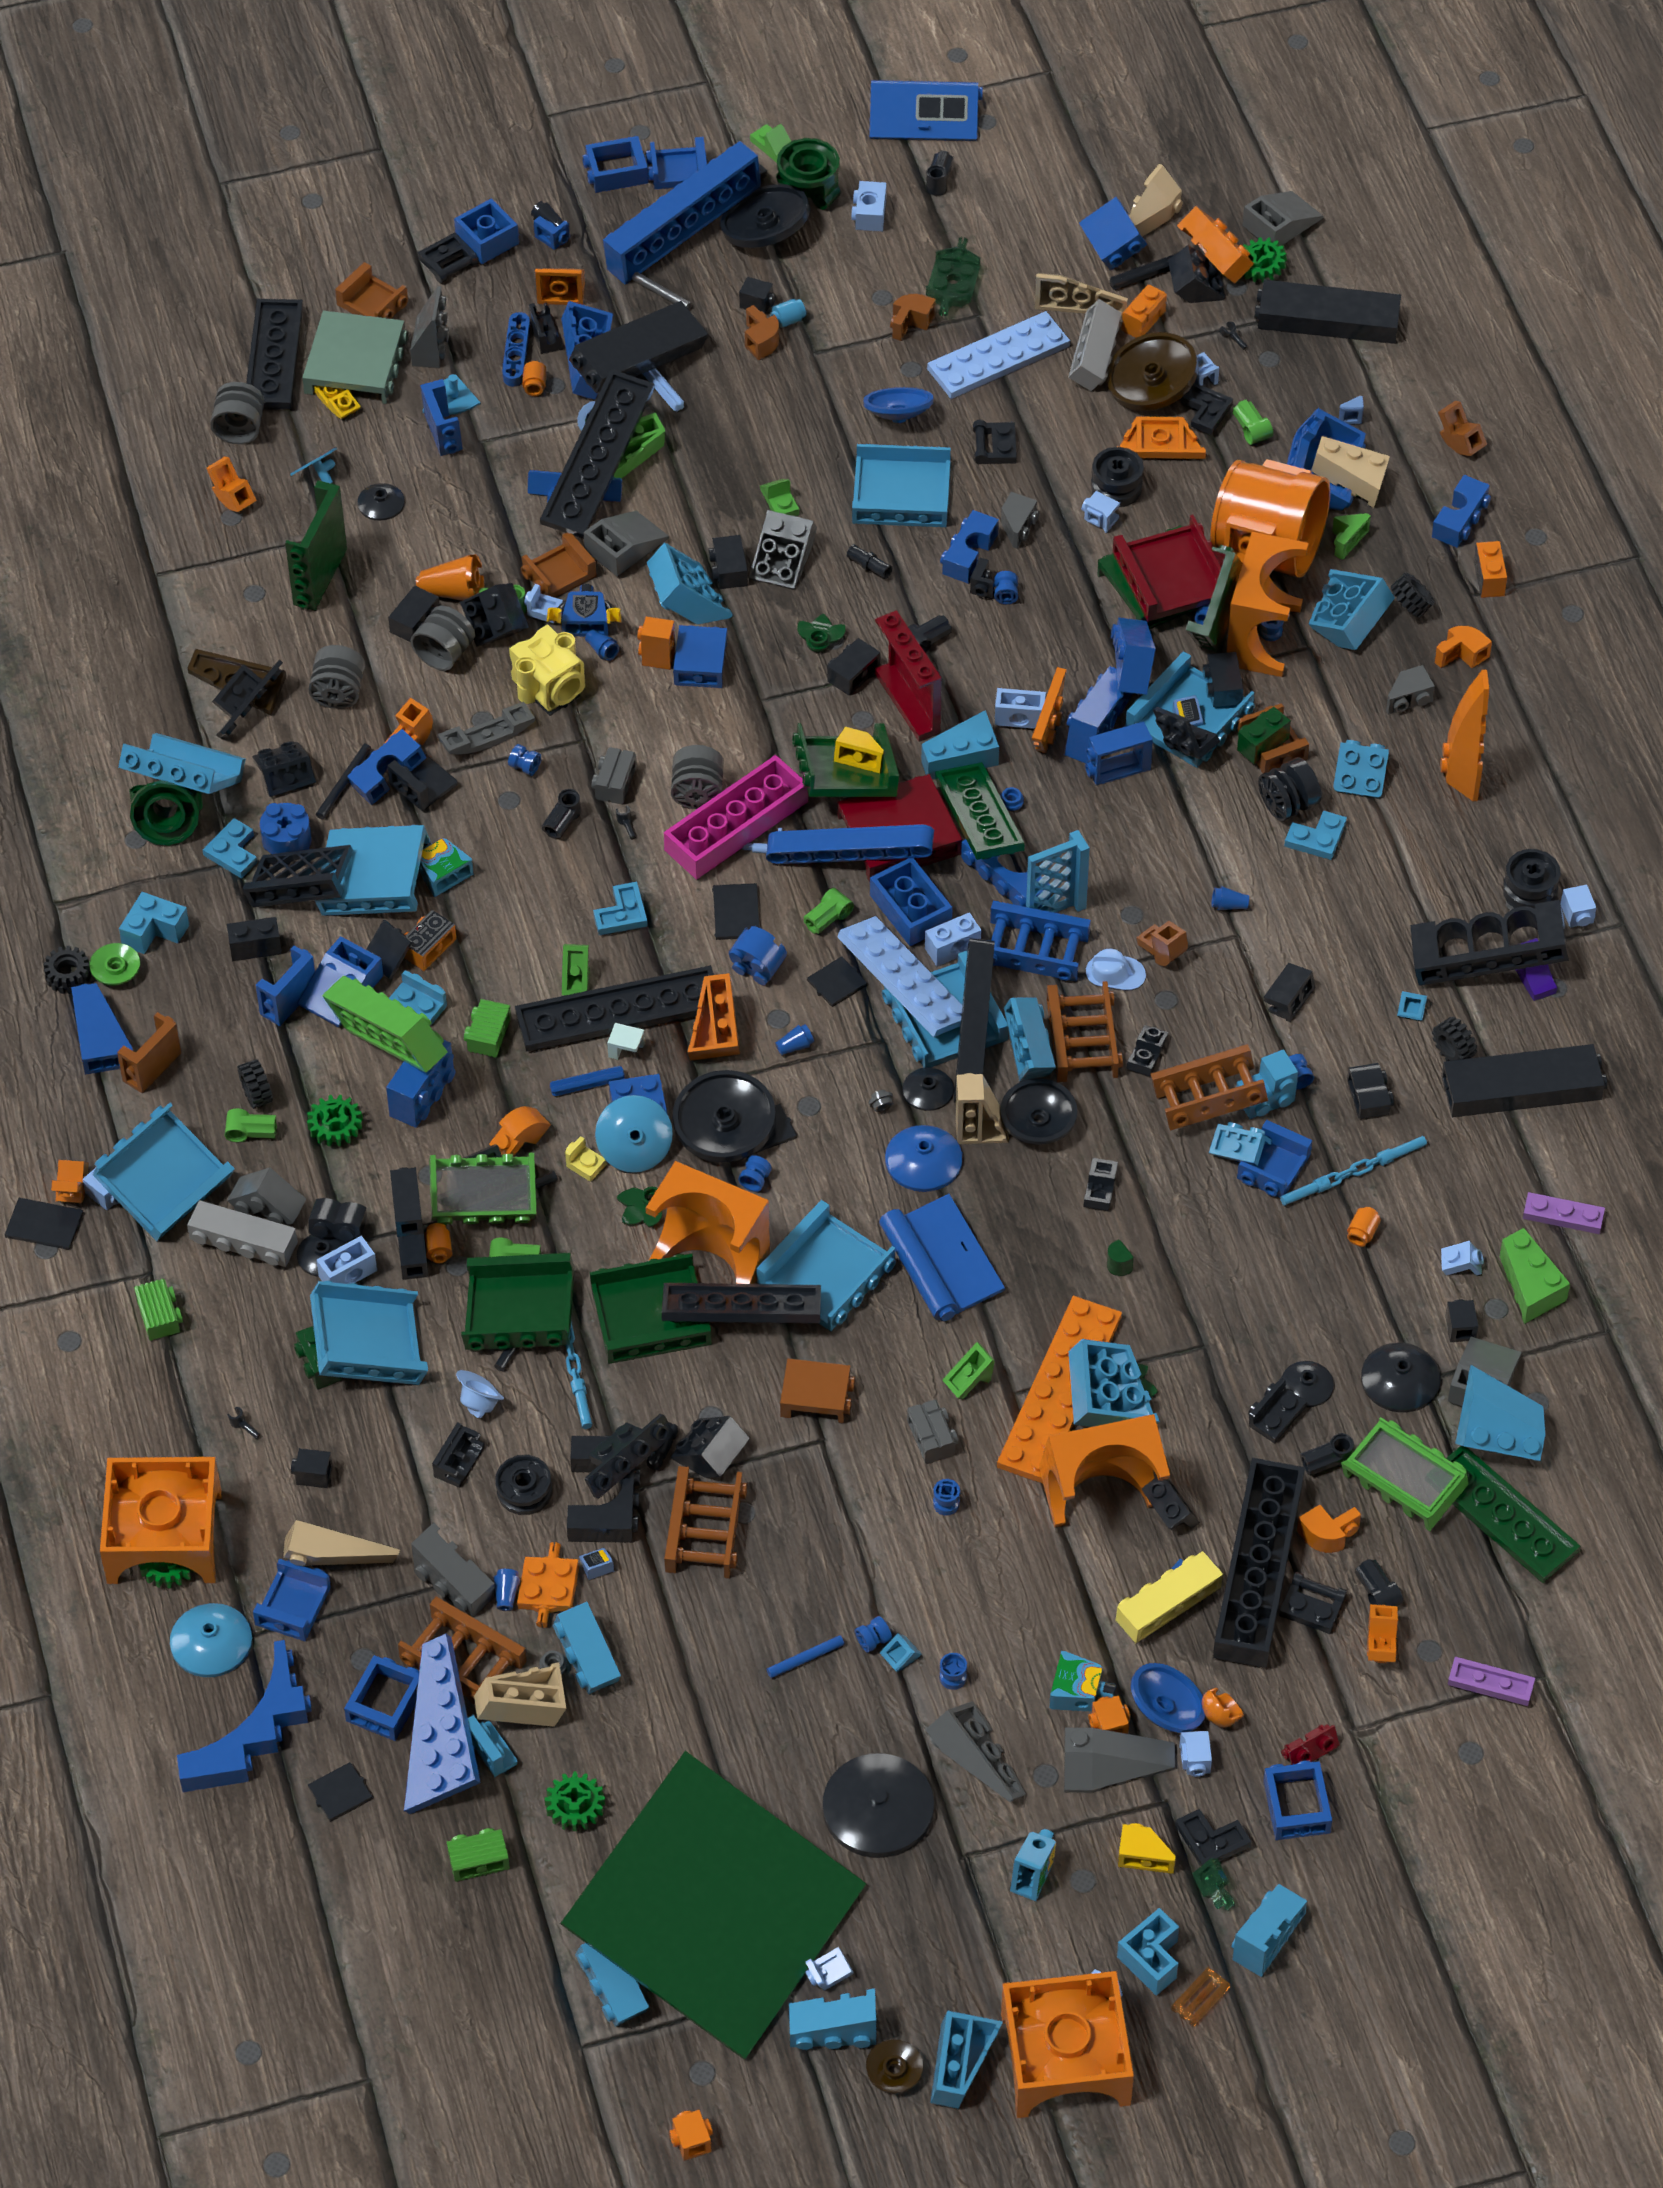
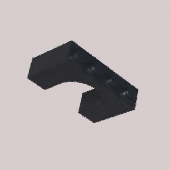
M402 1167L397 1170H390L402 1280L428 1277L416 1167Z
M571 1436V1472L591 1473L597 1468L598 1465L591 1462L588 1454L596 1449L599 1443L605 1441L610 1436ZM635 1467L619 1481L622 1489L617 1497L602 1505H568V1542L632 1543L633 1532H638V1516H634V1509H639V1493H635V1486H640V1470H636Z

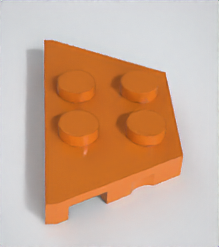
M1136 417L1131 429L1125 433L1121 445L1117 446L1136 452L1140 458L1205 459L1206 449L1200 447L1197 442V436L1189 429L1184 417Z
M1057 667L1032 736V741H1034L1035 749L1038 752L1046 753L1049 744H1054L1056 730L1054 729L1056 726H1060L1063 712L1060 711L1063 705L1062 695L1066 677V669Z

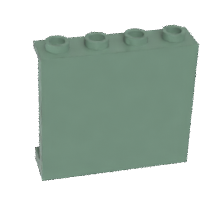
M323 311L302 377L304 394L313 395L314 387L317 385L382 394V404H386L388 395L393 393V378L398 376V361L403 359V344L408 342L409 333L405 330L404 321Z

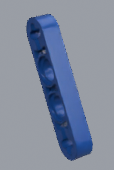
M522 312L512 314L508 322L502 373L503 382L511 387L518 386L523 382V369L526 364L530 320L529 316ZM518 323H521V330L517 329ZM515 338L523 339L521 343L512 342ZM513 355H518L521 357L519 360L515 361L509 359ZM512 369H516V373L514 376H511Z

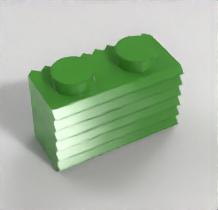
M480 999L479 1006H474L472 1010L471 1021L473 1022L471 1027L467 1026L464 1032V1041H467L469 1052L488 1055L489 1057L493 1056L494 1058L497 1057L511 1019L510 1005Z
M163 1278L155 1282L151 1281L145 1285H136L134 1287L136 1299L149 1341L179 1333L178 1323H182L183 1320L179 1307L174 1308L172 1302H176L173 1287H167Z
M487 1828L480 1831L478 1835L468 1837L462 1834L453 1837L451 1841H447L448 1855L456 1882L510 1869L501 1829Z

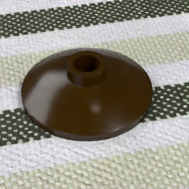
M890 2039L877 2044L870 2051L866 2060V2073L870 2082L879 2090L892 2094L903 2093L912 2089L919 2082L923 2073V2060L919 2051L912 2044L903 2040ZM891 2068H897L899 2069V2073L893 2074L890 2073L889 2070Z

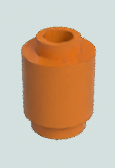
M531 361L524 365L522 386L530 396L542 394L546 387L547 368L539 361Z
M1371 1207L1359 1208L1347 1229V1239L1352 1244L1364 1247L1372 1240L1381 1222L1378 1212Z
M442 1223L429 1225L424 1233L426 1257L434 1263H443L452 1256L450 1231Z

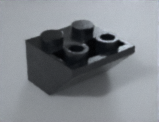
M1187 245L1168 259L1174 293L1189 303L1222 301L1225 299L1224 284L1220 271L1200 250Z
M513 583L495 585L460 602L466 619L471 623L475 631L474 642L476 647L510 637L529 628Z
M731 1416L699 1418L691 1425V1430L687 1436L677 1443L676 1450L671 1455V1458L677 1463L689 1467L690 1470L704 1478L721 1477L750 1438Z

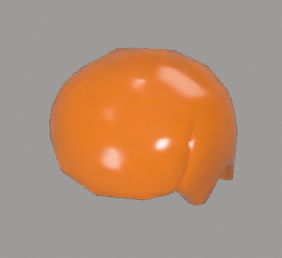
M1218 1688L1207 1691L1202 1698V1708L1210 1722L1218 1727L1225 1728L1233 1725L1244 1716L1241 1708L1229 1694L1216 1695Z

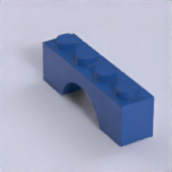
M967 840L962 841L961 857L963 861L976 869L984 880H988L993 884L996 890L1001 895L1009 898L1014 905L1026 907L1027 872L1018 873L1004 868L998 861L1000 856L976 860ZM1040 890L1036 897H1038L1044 890Z

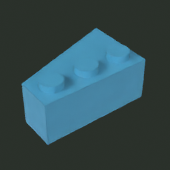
M986 710L922 743L921 763L925 774H930L932 780L935 779V771L980 762L983 763L985 768L999 765V745Z
M588 1602L557 1614L553 1628L564 1647L570 1664H573L577 1672L576 1678L582 1689L585 1688L588 1694L618 1682L621 1677L620 1672Z
M1280 1884L1273 1891L1269 1890L1258 1909L1252 1913L1248 1921L1235 1935L1231 1946L1234 1949L1232 1960L1262 1977L1306 1914L1307 1900Z
M584 1943L579 1947L575 1956L589 1979L592 1991L600 1998L603 2004L602 2010L608 2022L613 2021L616 2027L648 2010L649 2006L634 1978L588 1944Z
M875 1989L866 1990L865 1996L851 1998L850 1993L841 1994V2000L825 2002L824 1998L789 2003L790 2047L807 2050L817 2046L836 2049L841 2046L854 2045L857 2048L876 2045Z
M952 2011L946 2012L940 2029L930 2103L953 2108L960 2107L1003 2021Z

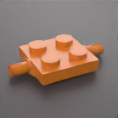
M554 1542L550 1543L547 1557H525L517 1605L518 1609H529L538 1612L536 1625L542 1628V1625L543 1628L548 1626L549 1613L566 1611L573 1607L580 1564L578 1559L559 1558L561 1545L555 1542V1545Z

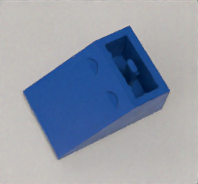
M340 936L325 953L298 1005L340 1027L341 1022L322 995L343 975L352 980L354 978L357 979L365 987L369 985L373 988L383 977L381 958Z

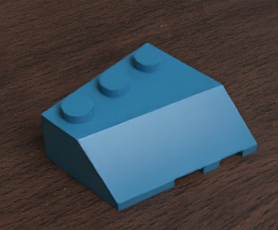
M664 543L647 561L650 571L649 575L653 579L654 589L660 599L659 603L666 610H673L697 625L729 619L733 616L729 609L722 607L721 602L723 599L721 595L710 587L712 581L699 562L667 543Z
M1330 569L1328 574L1330 580L1328 584L1323 586L1322 593L1324 595L1322 600L1317 602L1309 626L1336 646L1356 650L1395 597L1383 578Z
M1010 998L1004 1006L1019 1081L1049 1076L1056 1066L1049 1045V1033L1043 1023V1006L1038 1004L1037 998Z
M1082 1339L1068 1351L1074 1425L1094 1427L1153 1414L1149 1403L1151 1398L1148 1391H1144L1139 1378L1141 1372L1130 1345ZM1154 1413L1156 1423H1159L1160 1421L1157 1416V1413Z
M1470 1365L1455 1444L1540 1461L1545 1440L1543 1406Z

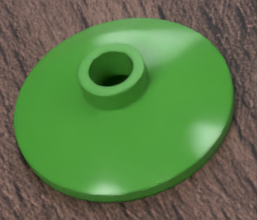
M122 943L104 945L96 950L90 959V971L93 977L106 985L124 984L134 978L140 968L138 953L132 947Z

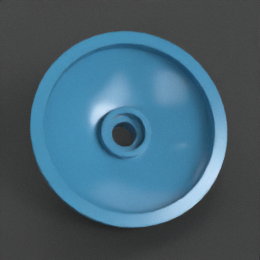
M639 1095L624 1096L611 1102L600 1114L595 1128L596 1144L603 1158L613 1167L633 1173L649 1170L659 1164L670 1149L673 1135L672 1125L665 1110L652 1099ZM633 1130H637L640 1133L639 1138L636 1140L630 1138V1133Z
M219 1603L202 1604L188 1610L176 1621L170 1635V1648L177 1664L188 1673L199 1677H217L235 1670L247 1658L252 1645V1633L247 1619L233 1607ZM208 1629H213L210 1633L205 1632Z

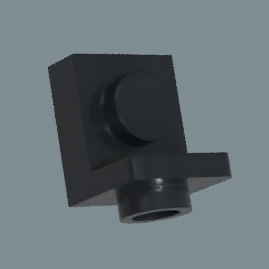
M979 558L970 578V594L993 599L995 582L990 580L992 571L989 570L988 559Z

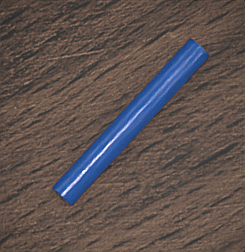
M840 1635L767 1668V1673L770 1678L776 1677L843 1646L844 1641Z

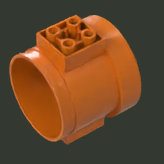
M1266 459L1263 465L1249 464L1243 460H1236L1224 477L1215 503L1210 533L1212 546L1219 548L1220 545L1233 548L1234 553L1237 554L1243 563L1252 532L1307 542L1309 545L1306 556H1295L1286 559L1274 569L1276 572L1301 578L1311 566L1323 536L1330 503L1329 480L1326 477L1311 474L1310 470Z

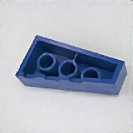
M568 301L561 320L573 394L595 400L598 393H595L586 383L577 369L572 366L569 358L575 345L611 330L613 313Z
M1118 617L1117 625L1113 624L1111 639H1113V645L1115 646L1118 691L1147 695L1155 653V646L1147 621Z
M1109 666L1104 674H1100L1094 687L1091 686L1086 698L1080 700L1075 713H1070L1067 720L1069 732L1065 756L1087 763L1086 748H1088L1089 737L1112 731L1117 716H1121L1133 693L1118 691L1116 668Z

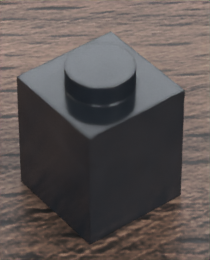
M747 276L739 291V308L746 310L754 305L760 312L762 311L766 314L769 307H773L776 299V294L773 293V283Z
M1457 1299L1447 1302L1445 1317L1450 1342L1469 1341L1470 1337L1476 1338L1478 1321L1474 1300Z
M299 1448L297 1458H293L291 1463V1474H295L296 1485L328 1488L333 1467L331 1452Z

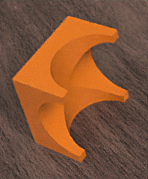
M1251 533L1230 607L1227 652H1236L1239 669L1278 677L1283 676L1285 664L1276 661L1266 652L1259 639L1257 627L1260 623L1266 621H1288L1290 612H1301L1303 599L1291 596L1279 589L1269 575L1276 566L1286 559L1295 556H1306L1309 543L1262 533Z
M675 1161L646 1206V1214L656 1217L662 1210L667 1208L661 1236L649 1260L669 1258L678 1253L691 1250L707 1251L718 1255L731 1266L736 1276V1284H755L757 1280V1267L770 1255L769 1200Z
M1154 1414L1051 1435L1048 1437L1039 1465L1054 1527L1065 1525L1066 1500L1074 1499V1488L1086 1479L1101 1475L1124 1479L1137 1488L1143 1496L1147 1507L1150 1508L1153 1506L1143 1493L1142 1488L1154 1479L1153 1470L1157 1475L1158 1481L1169 1479L1170 1477Z
M215 1457L107 1458L100 1555L107 1584H118V1578L123 1571L132 1566L149 1562H166L182 1565L198 1573L204 1580V1583L216 1582L214 1512L216 1499H221V1485Z
M1117 1971L1003 1983L1001 2016L1003 2024H1006L1010 2043L1017 2118L1028 2117L1030 2111L1035 2106L1047 2099L1075 2092L1103 2093L1114 2097L1118 2101L1119 2107L1131 2106L1134 2076Z

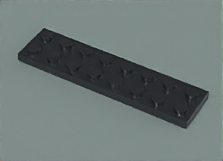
M612 369L610 370L540 518L541 525L564 533L568 532L584 539V531L590 528L654 391L653 383Z
M710 965L516 1005L515 1013L525 1050L527 1052L611 1034L615 1023L642 1028L695 1017L697 1015L704 976L714 975L712 967Z

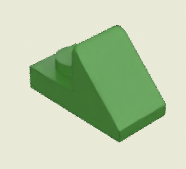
M766 124L750 134V141L776 163L780 150L791 142L782 124L773 129Z
M780 479L760 485V490L771 511L791 516L799 515V508L790 493L789 479Z
M1367 513L1337 516L1333 519L1332 532L1337 535L1334 541L1336 557L1343 560L1369 532L1371 515Z
M563 945L562 995L588 991L590 967H588L589 945Z
M976 1342L942 1381L957 1398L964 1399L979 1381L987 1383L991 1381L995 1360L980 1343Z

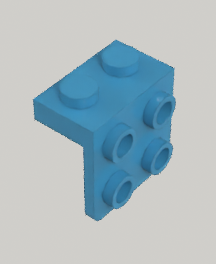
M1346 740V743L1340 742L1333 785L1334 790L1369 797H1381L1389 749H1385V746L1380 744H1371L1370 747L1363 746L1361 742Z

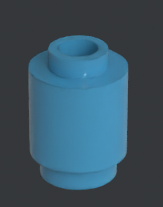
M791 299L773 306L770 317L775 315L778 319L779 327L783 328L801 321L806 316V309L800 299Z

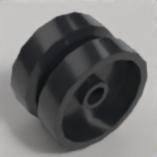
M1111 447L1099 452L1092 463V495L1097 491L1120 502L1119 507H1126L1135 503L1141 496L1143 489L1144 465L1140 456L1136 452L1123 447Z
M1525 849L1511 856L1506 865L1503 882V896L1507 903L1513 908L1520 906L1535 908L1537 903L1555 901L1561 876L1558 862L1549 853L1539 849Z

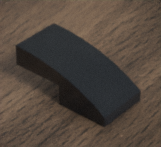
M1098 1158L1092 1159L1083 1207L1109 1211L1118 1162Z

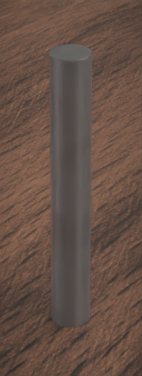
M638 272L633 274L632 280L672 303L682 301L688 309L691 308L692 303Z

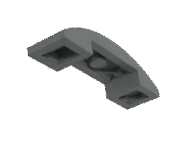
M521 702L503 709L501 717L464 731L458 726L438 734L437 738L449 754L474 753L491 748L514 737L535 721V717L526 704Z

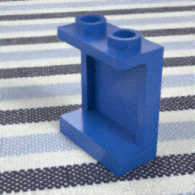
M695 137V147L655 150V143L650 142V150L646 151L647 164L652 166L648 167L649 180H653L654 189L675 188L677 184L682 183L692 176L694 172L707 165L704 137Z
M1117 197L1079 222L1097 254L1109 270L1120 266L1125 260L1147 246V242L1141 236L1129 217L1128 211Z
M443 379L420 385L424 415L440 456L462 450L458 418L443 419V417L449 416L446 387Z
M679 625L673 670L674 685L722 688L725 650L728 643L727 628Z
M296 946L290 949L292 966L275 985L264 979H261L256 984L260 1015L278 1026H281L299 1006L298 1002L315 973L314 959L311 953L305 949L301 950Z
M1266 1120L1261 1130L1265 1131V1136L1272 1140L1271 1145L1264 1144L1258 1166L1241 1161L1238 1165L1237 1179L1246 1185L1265 1191L1270 1196L1280 1198V1196L1287 1194L1310 1157L1312 1140Z
M279 1559L277 1562V1574L263 1603H257L253 1610L255 1625L306 1641L331 1588L329 1575L318 1568L310 1569L294 1565L290 1560Z

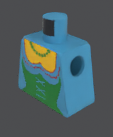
M442 838L434 844L430 842L423 845L418 871L432 895L436 897L472 876L473 864L472 859L447 839Z
M1061 1651L1050 1694L1049 1709L1091 1712L1092 1702H1096L1097 1697H1114L1116 1684L1101 1681L1103 1667L1100 1664L1066 1651Z
M1043 1829L1039 1834L1035 1832L1028 1834L1014 1861L1010 1892L1034 1901L1037 1900L1054 1860L1056 1841L1053 1832ZM1028 1868L1035 1870L1034 1873H1030Z

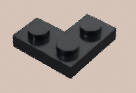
M1194 383L1191 389L1181 398V403L1198 410L1191 420V427L1212 435L1232 407L1233 398Z
M1201 1809L1175 1820L1176 1828L1202 1870L1251 1847L1252 1841L1239 1820L1233 1821L1214 1831Z

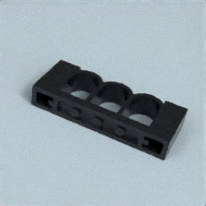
M1560 900L1537 903L1535 908L1520 906L1511 909L1504 917L1493 912L1481 913L1472 918L1469 923L1459 918H1449L1437 925L1435 921L1410 925L1414 968L1419 986L1569 961L1564 916ZM1532 927L1538 930L1539 941L1511 945L1510 940L1513 932L1519 928ZM1498 933L1503 936L1504 947L1476 951V941L1484 934ZM1460 938L1468 942L1469 953L1441 957V948L1447 941Z

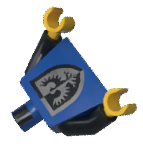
M590 584L581 585L580 592L571 591L568 593L567 600L562 601L557 608L547 609V622L554 621L560 624L562 620V632L571 633L575 637H586L590 630H596L598 633L608 636V624L616 621L622 622L620 609L614 608L609 601L604 600L602 592H594V587Z

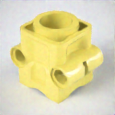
M547 624L539 629L531 639L519 642L509 648L512 661L511 676L512 680L517 684L518 699L521 702L531 704L537 700L547 711H551L559 705L569 703L584 690V663L576 655L575 637L571 633L561 632L557 634Z

